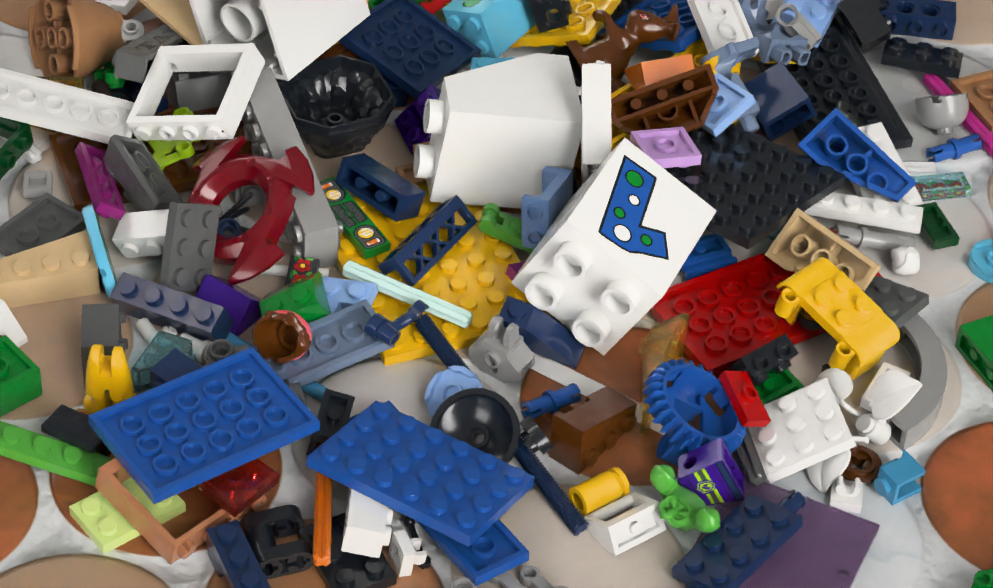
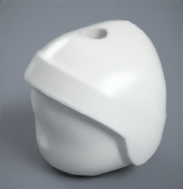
M901 246L892 249L891 269L896 274L910 275L918 273L920 257L917 249L913 246Z

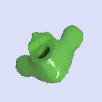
M662 464L653 467L650 473V481L663 498L658 506L661 519H664L668 524L684 533L689 530L712 533L720 528L721 519L719 512L714 508L707 507L696 493L678 484L675 471L671 466Z

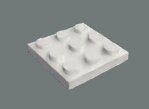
M827 378L765 404L764 407L771 419L766 427H748L770 483L856 446Z

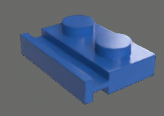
M714 233L699 238L679 272H682L685 281L737 263L738 259L736 256L733 257L731 254L732 250L723 237Z

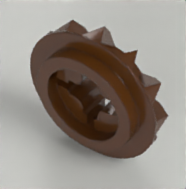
M856 445L850 449L851 459L841 476L849 481H855V478H860L861 482L872 484L874 479L878 478L882 461L873 450ZM852 464H854L855 466H860V465H861V466H863V467H862V469L860 470L858 467L852 468L851 465H852Z

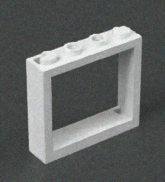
M254 43L160 46L126 124L138 140L145 141L233 139L265 64V60ZM235 71L216 115L154 116L173 72Z
M596 60V63L582 64V185L612 152L611 64H605L604 61Z

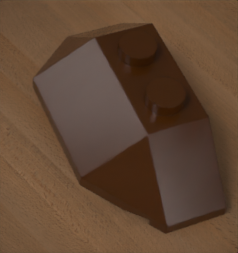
M710 63L612 98L611 118L614 126L629 135L631 131L684 127L688 133L702 128L719 91V86Z

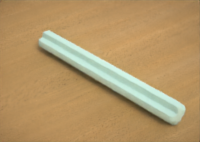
M347 261L343 266L342 274L344 277L355 281L376 283L379 292L412 306L417 300H421L430 306L425 310L426 312L460 327L468 328L473 320L471 311L354 261Z

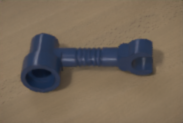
M417 300L406 313L392 322L381 314L376 313L367 322L364 333L374 340L380 339L392 347L400 338V330L412 322L416 323L417 318L422 317V313L430 306L421 300Z

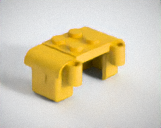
M817 258L776 286L778 289L783 286L784 288L775 304V313L779 317L784 318L790 325H793L801 308H803L838 342L828 360L829 366L845 371L849 374L852 381L877 365L885 351L895 345L900 339V332L896 324L844 272L840 271L827 258Z

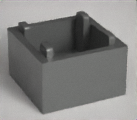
M173 72L166 87L168 103L175 110L187 107L192 112L219 107L230 84L228 72Z
M119 303L82 304L81 356L84 387L87 360L92 345H103L104 354L112 356L114 346H122L124 352L125 349H128V339L122 338L121 323H126V313L120 312Z

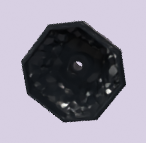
M344 55L313 61L291 80H281L278 84L300 137L307 145L311 146L315 155L323 159H332L364 150L366 145L371 143L375 134H378L384 128L397 102L375 64Z

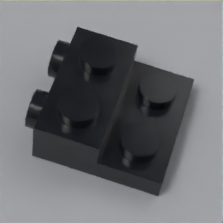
M785 333L740 358L726 371H747L754 387H757L770 378L769 373L775 371L778 375L792 366L790 360L799 353Z

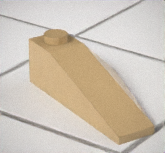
M799 208L794 211L765 253L768 258L779 266L794 273L819 257L827 258L863 291L866 290L881 268L880 265Z

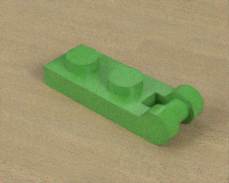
M488 203L484 206L478 225L480 231L530 254L533 252L534 249L522 246L521 219L500 211L499 206L494 203Z

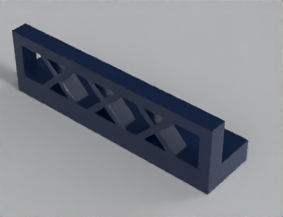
M455 195L441 203L377 267L384 275L396 269L407 285L414 286L478 221L458 195ZM456 211L466 222L463 226L455 225L454 213ZM439 228L448 230L447 242L439 240ZM423 244L432 245V258L423 256ZM407 260L416 261V274L414 276L404 264Z

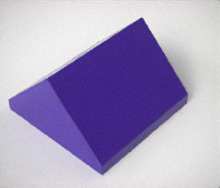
M206 274L195 297L225 307L234 321L230 332L239 337L262 317L259 305L262 299L236 284H230L227 279Z

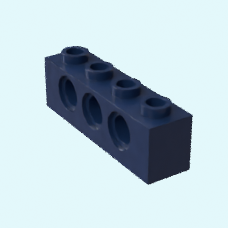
M887 0L884 2L886 7L881 10V15L885 14L891 21V34L952 41L957 20L956 2L942 0Z

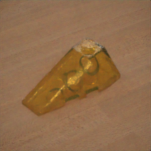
M682 313L652 326L648 336H642L638 353L642 354L640 364L641 434H647L654 419L652 414L647 412L650 405L644 402V399L647 397L643 393V390L647 387L644 383L652 371L663 362H668L671 359L676 361L680 358L683 359L689 314ZM671 381L667 382V387L670 386Z

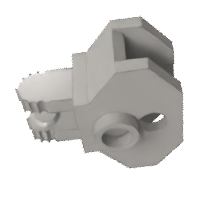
M495 315L489 323V329L469 347L468 356L480 371L503 383L518 382L521 379L522 369L534 366L535 355L523 341L524 337L519 335V326L512 322L506 328L503 326V317Z

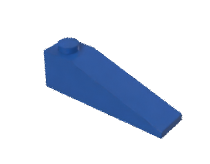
M837 108L797 145L816 164L830 166L835 171L844 174L846 179L896 203L917 184L910 175Z

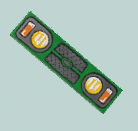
M331 177L320 181L336 220L341 219L344 235L365 260L389 251L390 241L342 186L335 183L336 178Z

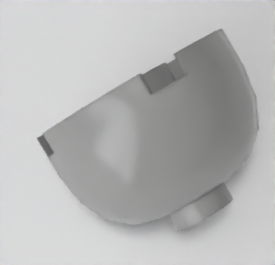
M968 93L916 98L915 107L918 119L925 127L936 129L937 134L953 132V127L961 125L967 117L969 110Z

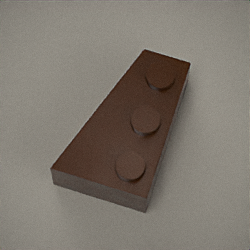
M609 386L587 396L585 399L586 403L582 405L577 403L571 404L569 406L570 411L563 414L558 411L553 414L550 442L553 448L550 450L549 457L578 475L588 466H593L606 449L610 450L613 448L618 438L625 432L629 433L636 424L637 418L635 413L637 403Z

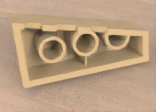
M87 230L0 259V299L5 301L8 308L100 294L98 266Z

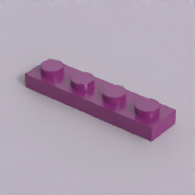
M79 142L75 153L95 212L105 218L112 217L121 220L126 210L115 179L110 175L108 171L109 166L104 160L105 151Z

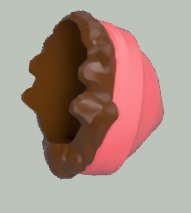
M271 310L257 320L252 330L254 345L260 352V356L263 359H272L278 365L286 364L302 357L311 346L312 332L306 320L297 313L289 310Z

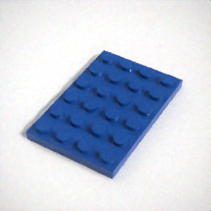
M253 347L88 415L90 427L153 504L320 430L318 418Z
M379 401L372 403L307 456L306 463L307 467L468 547L533 487L535 476L523 471L521 468L514 467L497 459L491 454L472 447L464 441L449 436L441 430L424 424L414 417L399 412Z

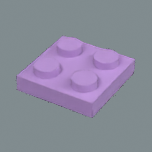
M684 127L631 131L630 142L662 168H687L693 165H701L702 155Z

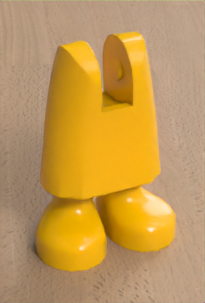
M94 344L91 347L85 378V393L87 394L83 399L84 410L88 415L110 407L111 399L112 405L137 395L134 393L130 368L122 346H114L112 356L104 354V346L101 344Z

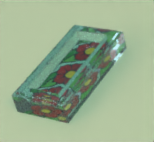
M963 172L912 177L917 182L915 187L922 201L971 196L972 189Z

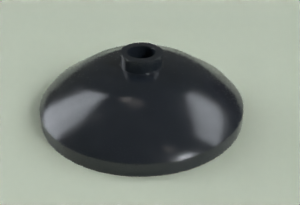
M484 388L465 389L451 395L436 410L430 424L431 427L437 428L443 433L464 441L470 446L491 454L508 464L514 457L520 441V423L514 408L504 397ZM483 434V442L477 444V436Z

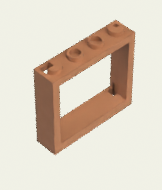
M116 457L98 468L95 487L171 565L180 558H188L196 550V547L204 542L207 543L206 529L234 520L240 522L244 515L251 510L257 511L262 508L268 500L267 495L271 482L251 462L226 472L246 493L177 539L121 484L131 478V476Z

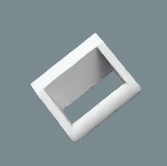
M632 492L584 516L586 522L589 523L586 526L588 527L587 530L608 553L614 556L666 530L664 519L660 518L658 512L660 502L636 492ZM630 507H633V509H631V510H629V511H627V512H625V513H623V514H621V515H619V516H617V517H615V518H613V519H611V520H609V521H607V522L604 521V520H606V519H608V518H610V517H612V516H614V515H616V514H618V513H620V512H622V511H624V510H626V509H628V508H630Z

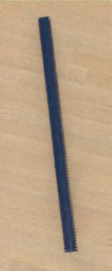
M424 314L422 317H418L415 327L446 368L456 365L464 366L470 370L447 338L439 331L440 329L435 326L436 324L430 316ZM520 435L519 445L514 457L525 472L535 476V485L540 489L573 535L578 536L580 532L588 528L586 526L589 523L586 522L584 517H581L580 511H577L576 506H573L572 501L569 500L570 498L567 497L565 492H562L563 489H560L561 487L557 481H554L555 479L548 473L547 468L541 465L542 462H540L536 454H533L532 449L527 446L528 444L526 441H523L524 439Z

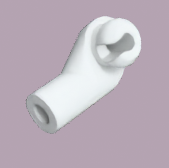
M142 318L136 323L137 330L148 344L169 347L175 343L177 331L172 326H169V328L164 326L161 331H158L153 327L148 318Z

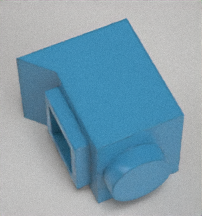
M903 448L901 458H896L880 466L878 478L874 480L875 490L893 506L921 492L922 487L915 479L925 475L926 470Z

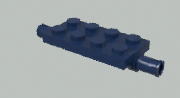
M791 490L778 504H774L751 493L720 522L721 526L719 529L708 533L671 568L673 578L683 582L686 588H738L803 526L802 516L796 512L805 506V498L800 492Z

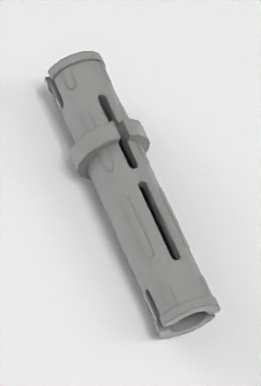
M836 224L832 229L833 231H838L837 235L858 249L870 247L892 251V249L901 246L916 247V239L911 236L906 237L869 231L866 227L862 226L851 228Z

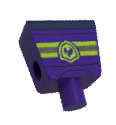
M722 438L709 442L678 458V475L675 476L678 484L696 493L707 506L745 499L744 476Z

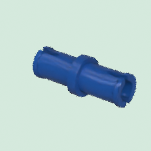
M976 133L960 139L951 138L944 144L927 148L926 157L933 156L928 161L935 163L950 158L956 160L961 158L963 154L980 150L982 142L981 140L974 141L979 138V135Z
M571 383L555 391H544L542 396L523 402L520 407L521 409L527 408V410H523L521 413L524 418L530 416L532 419L547 413L554 414L564 406L579 402L581 395H574L581 393L580 389L575 383Z

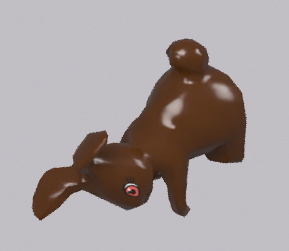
M674 4L668 16L663 18L644 10L635 9L628 13L624 28H620L606 11L596 10L592 16L595 21H602L604 23L606 33L597 35L596 42L586 47H583L578 40L565 43L581 71L582 64L596 63V60L604 61L605 64H611V93L626 85V83L621 81L625 74L624 69H627L630 58L635 54L640 44L652 43L661 37H667L671 42L677 39L680 31L678 6Z

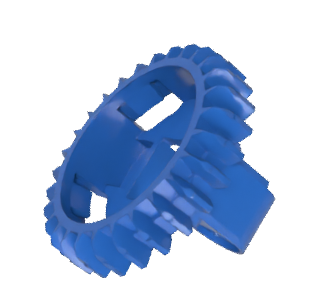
M680 358L677 361L671 359L668 362H663L648 376L644 383L647 386L643 390V393L647 395L644 402L650 405L647 412L652 414L654 418L652 422L661 424L663 427L660 432L665 433L656 450L657 458L678 467V458L681 455L716 439L722 438L731 454L741 445L747 434L746 427H742L719 378L712 375V370L707 372L704 370L703 364L696 367L692 360L686 363L684 359ZM668 381H671L670 387H667ZM708 392L719 407L723 408L725 413L721 417L717 416L705 401V396ZM698 414H700V431L687 423V421L691 422Z

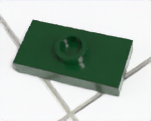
M936 202L917 205V207L924 208L920 232L932 250L959 244L960 237Z

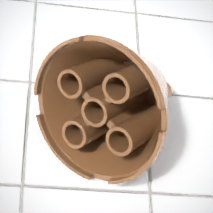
M36 0L35 6H30L28 16L29 46L35 69H41L46 80L69 86L75 85L94 71L100 69L113 60L116 50L125 46L121 33V26L123 24L121 12L114 11L110 6L95 0Z

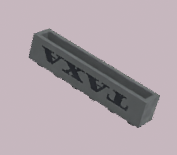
M165 23L116 50L112 60L113 67H115L114 77L144 83L160 46L190 44Z

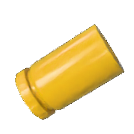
M612 467L571 487L568 496L573 506H576L577 511H580L579 514L586 516L630 493V484L625 473L619 467Z

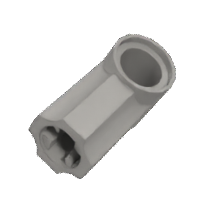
M782 4L776 10L775 16L779 25L791 37L800 35L807 38L806 48L808 50L815 47L823 38L793 4ZM784 11H793L795 13L794 20L790 23L781 21V15Z

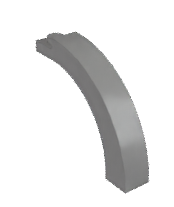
M916 314L899 328L900 339L896 343L910 360L915 371L916 380L922 383V387L910 402L896 415L886 420V423L891 427L889 439L901 451H903V448L906 450L918 442L932 427L940 411L947 382V362L942 345L934 331L919 314Z

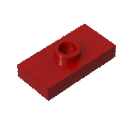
M723 371L718 378L742 427H766L771 419L747 371Z

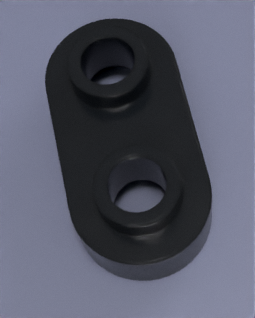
M530 416L520 422L522 426L520 435L534 453L540 450L544 455L553 448L548 438Z

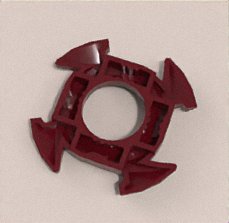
M244 135L225 141L206 152L192 165L200 174L188 199L189 203L220 205L229 193L247 185L259 186L264 191V210L258 221L249 230L232 237L217 234L213 262L233 266L227 279L232 285L258 276L270 269L286 255L277 246V243L293 212L296 200L292 195L293 188L309 196L315 193L314 175L309 161L297 146L286 149L285 156L281 159L249 154L237 155L247 140Z

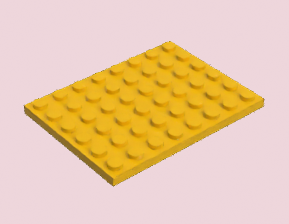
M427 184L417 186L426 192L418 217L398 222L359 197L353 198L390 241L391 246L389 251L365 260L344 233L340 234L337 265L341 274L343 273V266L350 260L382 273L377 266L441 204L440 202H430ZM465 204L478 222L412 286L472 312L473 320L468 328L460 327L426 311L422 313L423 315L428 314L436 324L435 326L440 329L439 331L443 333L455 350L470 347L489 329L488 326L493 316L500 314L507 296L531 304L525 294L511 283L512 280L505 274L508 264L521 262L512 245L480 231L478 225L484 206ZM456 211L454 213L455 225L463 226L466 222ZM439 228L440 241H448L447 229ZM423 244V256L432 258V245ZM407 260L404 264L414 276L416 274V261ZM396 269L386 274V276L407 284ZM378 292L372 304V308L376 313L381 314L391 322L406 313L412 306L381 292ZM542 310L544 313L549 315V313L546 310ZM412 322L400 330L401 335L395 343V347L379 353L384 366L436 355V353L415 327L416 323Z

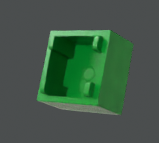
M6 335L0 337V417L43 395L40 368Z

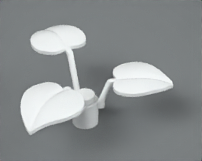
M829 368L824 370L818 376V379L815 380L817 382L824 378L828 379L838 404L858 418L856 428L861 436H852L854 441L862 442L865 445L869 441L875 445H883L889 440L891 427L886 423V420L892 418L903 409L922 387L921 382L900 371H886L875 380L870 390V397L873 401L869 403V408L872 414L862 415L844 401L853 390V381L848 373L838 368ZM846 450L807 467L811 482L820 492L826 494L830 485L845 471L851 459V450Z

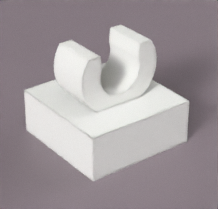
M841 475L837 477V480L830 486L829 510L861 513L863 482H861L860 478H855V481L843 480Z
M405 530L393 532L388 551L398 577L410 576L413 564H423L426 562L427 557L426 550L417 551L420 550L421 538L409 539Z

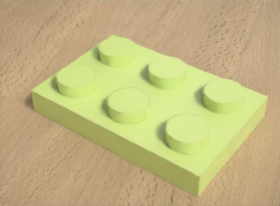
M132 477L121 483L160 524L186 512L185 502L178 494L153 504ZM99 491L69 506L70 516L103 554L141 535Z

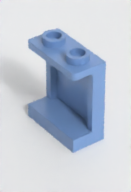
M546 166L542 170V194L540 196L528 194L522 196L523 247L536 248L563 207L573 196V170Z

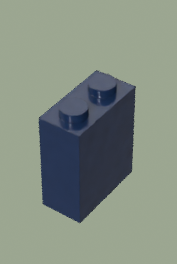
M782 62L777 63L744 83L750 94L759 103L760 112L755 118L769 141L776 140L817 115L809 96Z

